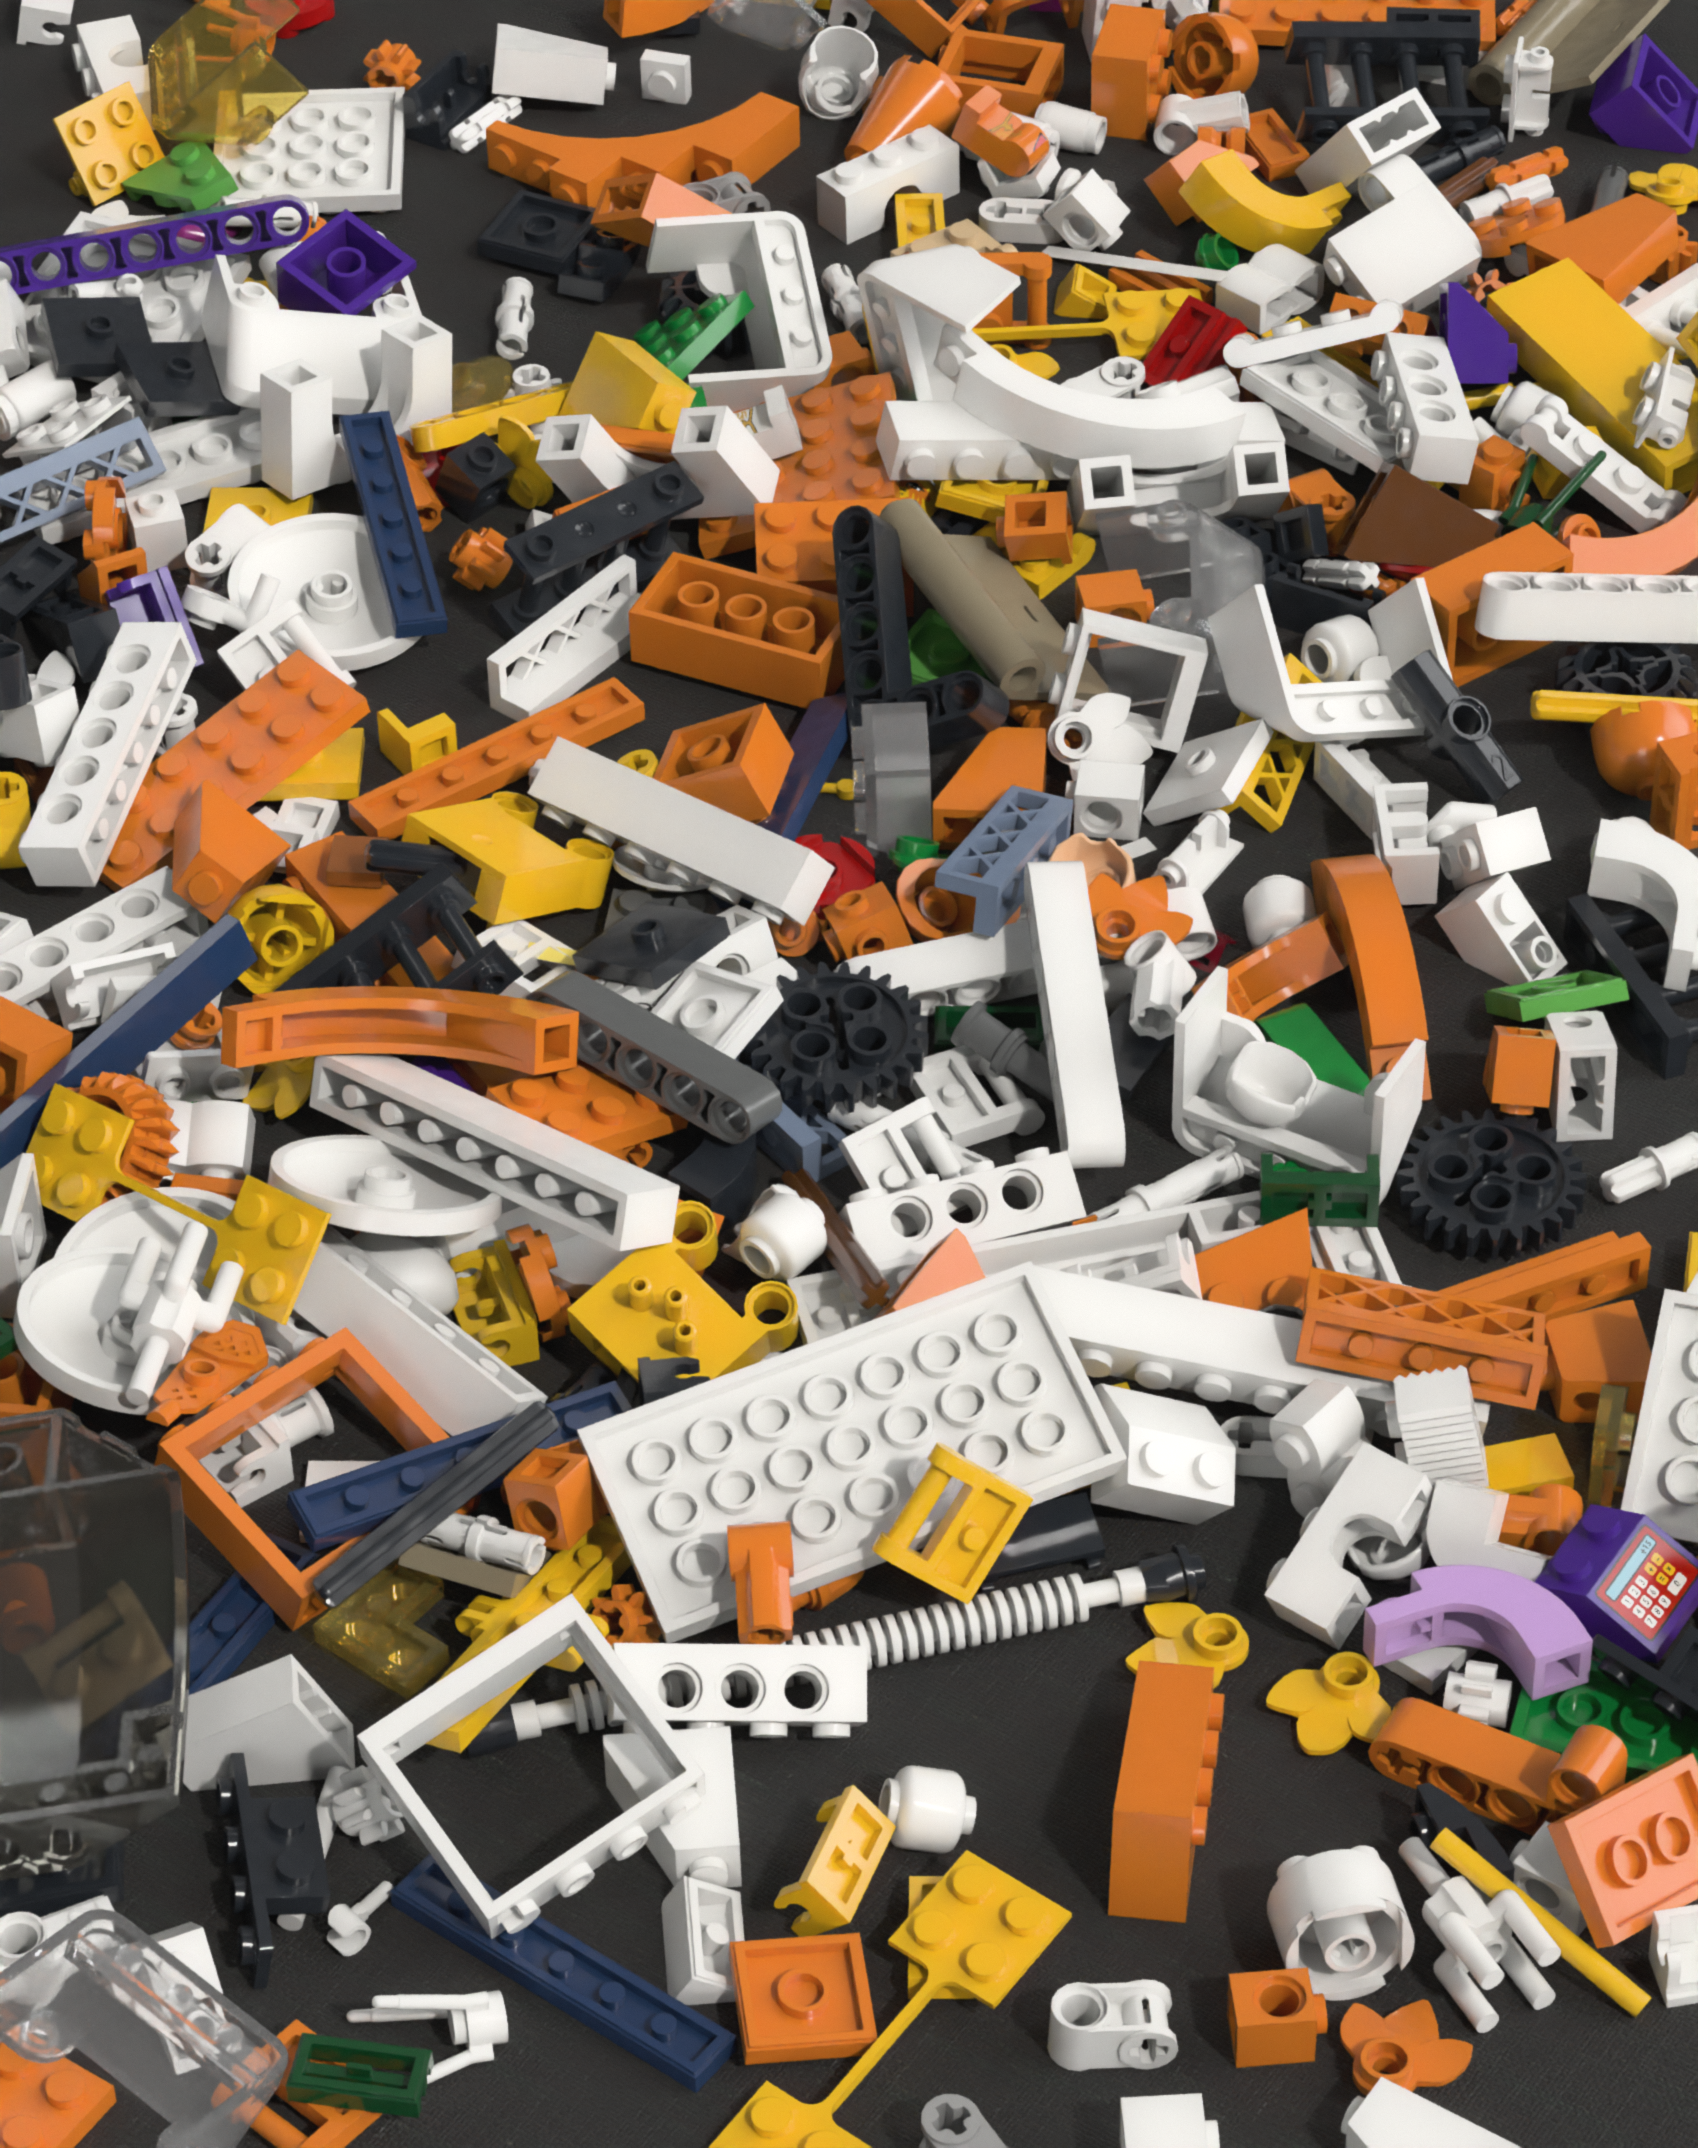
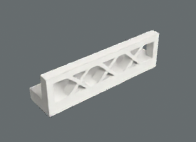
M625 554L620 556L487 658L491 708L519 722L568 699L631 650L628 612L641 596V594L637 593L635 559ZM618 582L619 592L608 599L614 585ZM586 607L580 621L574 626L580 611ZM552 633L545 649L540 652L546 637ZM518 659L511 675L507 677L506 667Z

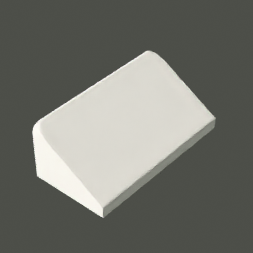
M683 1875L664 1898L661 1907L668 1994L685 2005L735 2002L728 1955L730 1942L745 1941L741 1894L732 1889Z

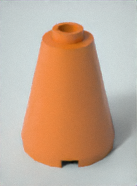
M904 55L896 59L887 70L844 150L846 162L929 124L948 138L951 137L962 112L958 103L963 97L960 89L944 71L930 61L923 59L919 64L908 61L911 55Z

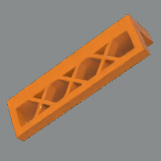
M1610 1231L1436 1292L1546 1314V1323L1550 1319L1570 1315L1647 1288L1651 1246L1640 1232L1618 1238L1614 1231Z

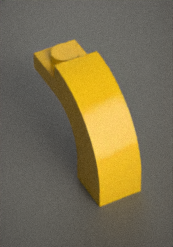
M1233 149L1201 161L1178 191L1192 210L1209 227L1234 244L1255 253L1269 245L1281 244L1302 255L1309 254L1325 233L1339 223L1342 219L1340 211L1352 197L1341 182L1302 197L1288 196L1276 192L1260 182Z

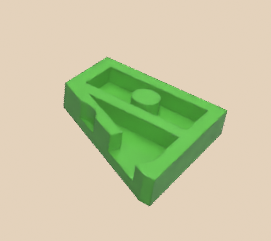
M200 137L177 145L169 155L121 182L131 200L138 201L143 195H149L153 197L158 206L168 208L180 207L182 211L187 212L207 209L217 203L221 196H229L239 190L231 174Z

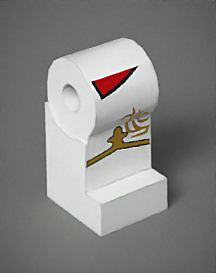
M783 385L763 391L765 403L734 413L772 460L803 450L798 423Z

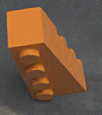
M1139 1660L1113 1809L1108 1915L1186 1923L1195 1845L1205 1846L1208 1807L1211 1806L1214 1769H1216L1219 1732L1222 1731L1225 1694L1213 1693L1214 1667Z

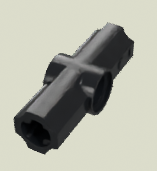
M1430 649L1413 658L1391 676L1394 683L1426 725L1424 740L1428 749L1436 757L1452 761L1482 804L1491 805L1524 781V778L1490 733L1491 717L1486 706L1472 696H1463Z

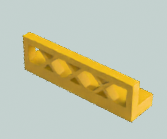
M1291 653L1283 657L1291 684L1323 683ZM1241 712L1235 727L1255 721L1256 719ZM1271 728L1274 731L1272 738L1234 803L1217 808L1229 814L1241 806L1270 833L1282 826L1315 745V742H1299L1290 739L1287 735ZM1270 752L1279 753L1285 773H1277ZM1256 785H1265L1271 807L1254 793Z

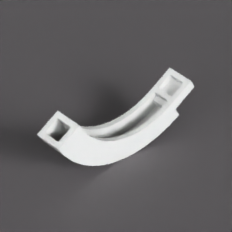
M948 323L943 325L933 364L956 384L953 401L971 415L1018 441L1075 460L1130 455L1132 468L1140 469L1173 468L1216 460L1228 455L1232 446L1237 445L1246 416L1244 410L1212 384L1190 393L1156 399L1114 398L1074 390L1048 381L1021 368L993 349L972 330L966 334Z

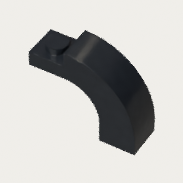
M688 1121L687 1128L677 1132L693 1141L699 1147L689 1157L668 1172V1181L680 1186L678 1199L700 1202L712 1212L725 1216L718 1234L719 1236L738 1220L754 1195L758 1178L756 1133L742 1143L731 1144Z

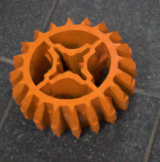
M103 1071L99 1077L84 1076L80 1088L67 1087L121 1114L123 1112L125 1116L135 1120L120 1156L119 1166L124 1175L151 1188H159L163 1177L174 1175L167 1165L169 1158L180 1152L170 1141L178 1134L180 1129L170 1121L174 1109L163 1101L164 1095L159 1093L155 1087L145 1084L142 1079L130 1074L125 1076L115 1072L107 1073ZM120 1183L113 1184L105 1192L100 1205L135 1191Z

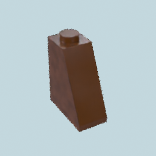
M1383 462L1334 548L1333 553L1354 561L1437 567L1498 539L1494 535L1500 525L1401 467Z

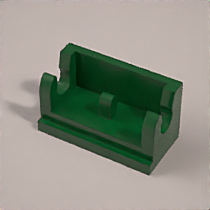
M1261 1152L1259 1176L1260 1225L1269 1224L1307 1208L1309 1226L1378 1227L1380 1198L1379 1154H1367V1170H1365V1173L1273 1171V1152Z

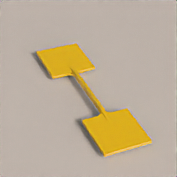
M1199 288L1103 293V301L1108 318L1102 322L972 328V331L984 341L1086 337L1108 334L1114 339L1119 357L1127 356L1137 360H1145L1188 295L1201 301L1203 300ZM862 304V314H863V318H864V322H865V327H866L867 336H868V340H869V345H870V349H871V354H872V358H873V362H874V367H875L876 373H879L878 366H877V362H876V358H875V354H874V349H873V345H872V341H871V337H870V333H869V329H868V324H867V320H866V316H865V312H864V308H863V304Z
M55 1083L26 1153H34L42 1205L78 1222L89 1212L100 1206L105 1192L111 1185L120 1183L212 1228L217 1235V1247L201 1285L212 1289L221 1264L225 1261L236 1262L243 1268L244 1273L233 1301L286 1326L332 1214L253 1176L246 1175L231 1213L223 1220H217L121 1172L119 1166L120 1156L135 1120Z
M966 1850L888 1940V1945L916 1961L927 1970L928 1979L831 2094L820 2103L805 2104L766 2080L708 2148H872L839 2127L833 2121L832 2114L840 2107L940 1988L946 1986L957 1987L990 2008L995 2009L1072 1918V1913Z

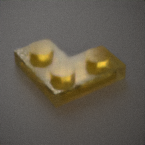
M1611 1384L1601 1386L1594 1428L1587 1509L1591 1504L1612 1508L1614 1492L1624 1493L1631 1457L1620 1454L1621 1450L1631 1451L1633 1449L1638 1413L1626 1412L1629 1387Z
M398 1558L337 1608L328 1611L313 1627L317 1643L408 1700L449 1663L448 1645L414 1625L419 1618L444 1597L443 1580L437 1576L398 1565Z

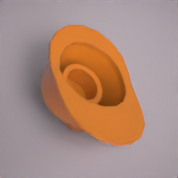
M918 859L906 866L897 880V907L909 934L921 942L973 932L976 897L934 887L936 871L947 859ZM971 873V874H969V875H973V876H977V877H981V878H982V876H981L979 873ZM1021 905L1004 925L1017 922L1020 917Z

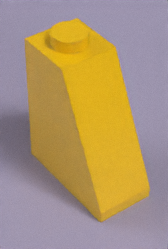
M595 331L558 416L592 414L598 423L603 425L675 434L681 408H690L697 392L635 341Z

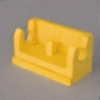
M505 1239L493 1241L494 1246L465 1252L451 1259L449 1264L455 1272H463L469 1268L478 1269L470 1277L456 1279L459 1300L452 1311L458 1326L509 1367L540 1360L537 1318Z
M854 1785L846 1787L842 1795L827 1800L822 1804L816 1820L818 1822H827L826 1827L799 1882L783 1887L774 1902V1906L777 1909L786 1908L789 1904H798L807 1909V1912H803L795 1919L791 1927L799 1937L815 1936L851 1922L896 1828Z

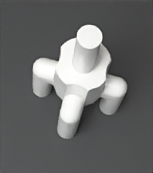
M191 1221L185 1225L165 1279L157 1280L150 1285L148 1283L161 1253L162 1245L154 1238H141L118 1293V1301L121 1306L138 1312L132 1327L134 1333L129 1344L140 1357L125 1393L127 1400L132 1404L142 1406L149 1402L163 1364H176L184 1359L195 1329L216 1333L223 1328L244 1271L236 1262H223L207 1302L201 1299L198 1292H196L198 1288L197 1283L191 1279V1276L208 1235V1229L202 1223Z
M1411 1837L1404 1841L1399 1847V1855L1431 1896L1424 1902L1422 1908L1423 1919L1446 1948L1434 1963V1973L1477 2032L1485 2033L1494 2028L1499 2021V2015L1467 1973L1469 1971L1483 1989L1489 1990L1496 1987L1504 1978V1972L1497 1964L1500 1963L1534 2009L1540 2010L1549 2006L1554 2001L1556 1993L1511 1936L1512 1930L1536 1962L1542 1967L1553 1964L1559 1958L1561 1949L1518 1893L1511 1889H1505L1500 1891L1491 1900L1489 1896L1471 1881L1466 1880L1463 1875L1450 1879L1419 1837Z

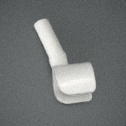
M383 1881L361 1902L356 1903L352 1908H349L346 1904H338L330 1910L328 1924L333 1929L328 1932L327 1940L343 1956L356 1954L368 1942L371 1929L365 1921L372 1912L391 1896L390 1891L394 1887L390 1882Z

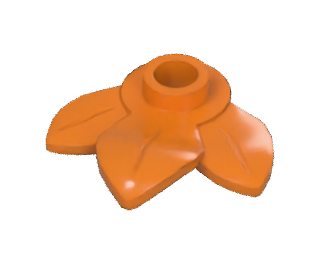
M1100 873L1088 886L1097 952L1105 958L1124 960L1125 953L1130 945L1142 935L1154 930L1165 932L1176 946L1185 939L1192 928V917L1183 913L1168 911V891L1163 876L1158 875L1146 878L1122 889L1111 877ZM1112 934H1121V935H1123V936H1125V937H1124V938H1113V937H1111L1110 935H1112Z
M1425 1999L1399 2008L1385 2018H1382L1378 2013L1365 2005L1354 2003L1344 2015L1340 2026L1341 2043L1354 2058L1352 2070L1354 2083L1366 2096L1380 2077L1411 2092L1416 2087L1444 2086L1458 2078L1471 2061L1472 2044L1456 2039H1439L1438 2024L1429 2001Z

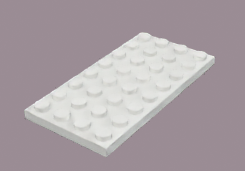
M1031 1261L577 1430L584 1455L588 1457L591 1471L641 1587L647 1594L648 1603L657 1619V1624L666 1643L679 1641L737 1619L736 1584L731 1582L727 1525L790 1521L794 1577H790L789 1580L790 1596L794 1597L886 1562L871 1547L881 1532L888 1533L930 1466L931 1462L927 1457L936 1442L952 1448L966 1459L1027 1491L1034 1499L1029 1507L1113 1476L1128 1459ZM952 1476L909 1548L918 1550L926 1546L964 1485V1482Z

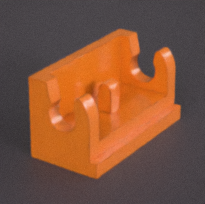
M1698 732L1657 743L1649 823L1655 832L1670 838L1687 850L1698 848V831H1692L1693 825L1698 826Z

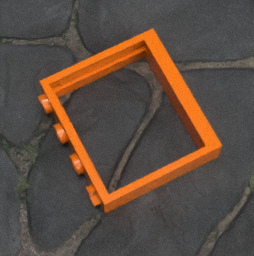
M346 1327L327 1339L318 1337L312 1340L301 1350L297 1358L283 1367L279 1368L277 1365L267 1368L254 1380L251 1387L235 1397L228 1394L219 1398L209 1407L203 1417L186 1427L184 1424H179L173 1427L161 1438L157 1445L158 1452L152 1472L153 1480L292 1631L328 1609L316 1598L310 1585L312 1579L369 1533L350 1539L300 1572L198 1461L333 1375H336L407 1451L449 1438L444 1430ZM482 1494L473 1497L456 1513L468 1516L476 1511ZM399 1558L396 1559L393 1563H391L388 1567H386L383 1571L387 1570L388 1568L399 1562Z

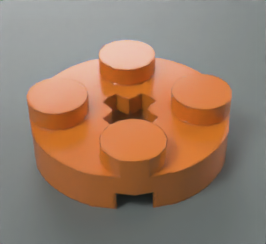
M1522 197L1504 203L1501 206L1502 214L1478 218L1468 223V226L1479 239L1482 248V258H1497L1512 255L1510 247L1527 243L1532 237L1567 222L1560 197L1548 198L1533 205L1530 204L1528 197Z
M98 477L97 480H87L85 483V507L87 511H92V529H84L83 554L84 559L91 560V563L128 551L126 513H122L121 507H117L116 498H126L125 486L121 477Z
M529 1223L506 1230V1240L512 1244L519 1243L520 1248L510 1251L534 1313H537L539 1322L545 1321L546 1324L537 1328L539 1339L544 1343L565 1336V1326L569 1325L567 1308L571 1306V1302L565 1289L561 1290L559 1285H553L549 1269L558 1267L548 1234H542L541 1229L533 1231Z

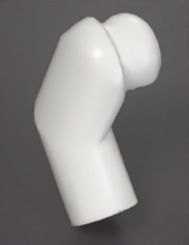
M1457 801L1446 803L1428 822L1426 834L1428 847H1439L1440 852L1442 848L1441 838L1476 822L1497 817L1495 806Z

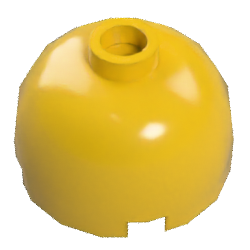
M282 884L259 886L241 895L227 911V914L240 920L258 958L256 962L237 978L255 994L273 992L334 945V928L326 917L323 908L305 892Z

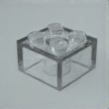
M926 702L861 704L862 726H851L852 759H863V761L853 762L852 768L854 800L864 799L863 803H854L855 835H866L867 850L872 856H888L889 848L895 847L898 835L917 836L932 840L931 771Z

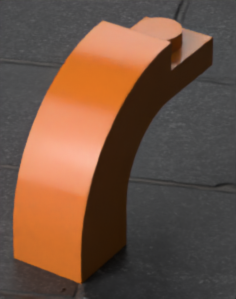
M1327 910L1224 966V968L1228 969L1227 1012L1253 1022L1268 1009L1344 969L1349 964L1341 937ZM1206 977L1205 979H1203L1191 988L1194 995L1204 984V982L1208 979V977Z

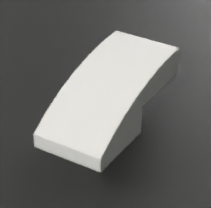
M317 797L284 799L278 812L280 817L275 819V821L266 819L265 825L291 845L287 852L290 853L331 835L341 815L338 801ZM285 856L274 872L286 874Z

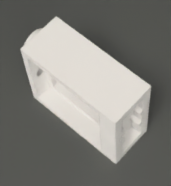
M1082 608L1078 624L1069 622L1065 632L1061 653L1069 655L1064 674L1054 673L1049 690L1048 703L1055 705V719L1068 712H1079L1087 702L1074 697L1092 634L1176 654L1179 657L1161 719L1129 712L1124 723L1141 733L1150 746L1179 753L1208 657L1206 638Z

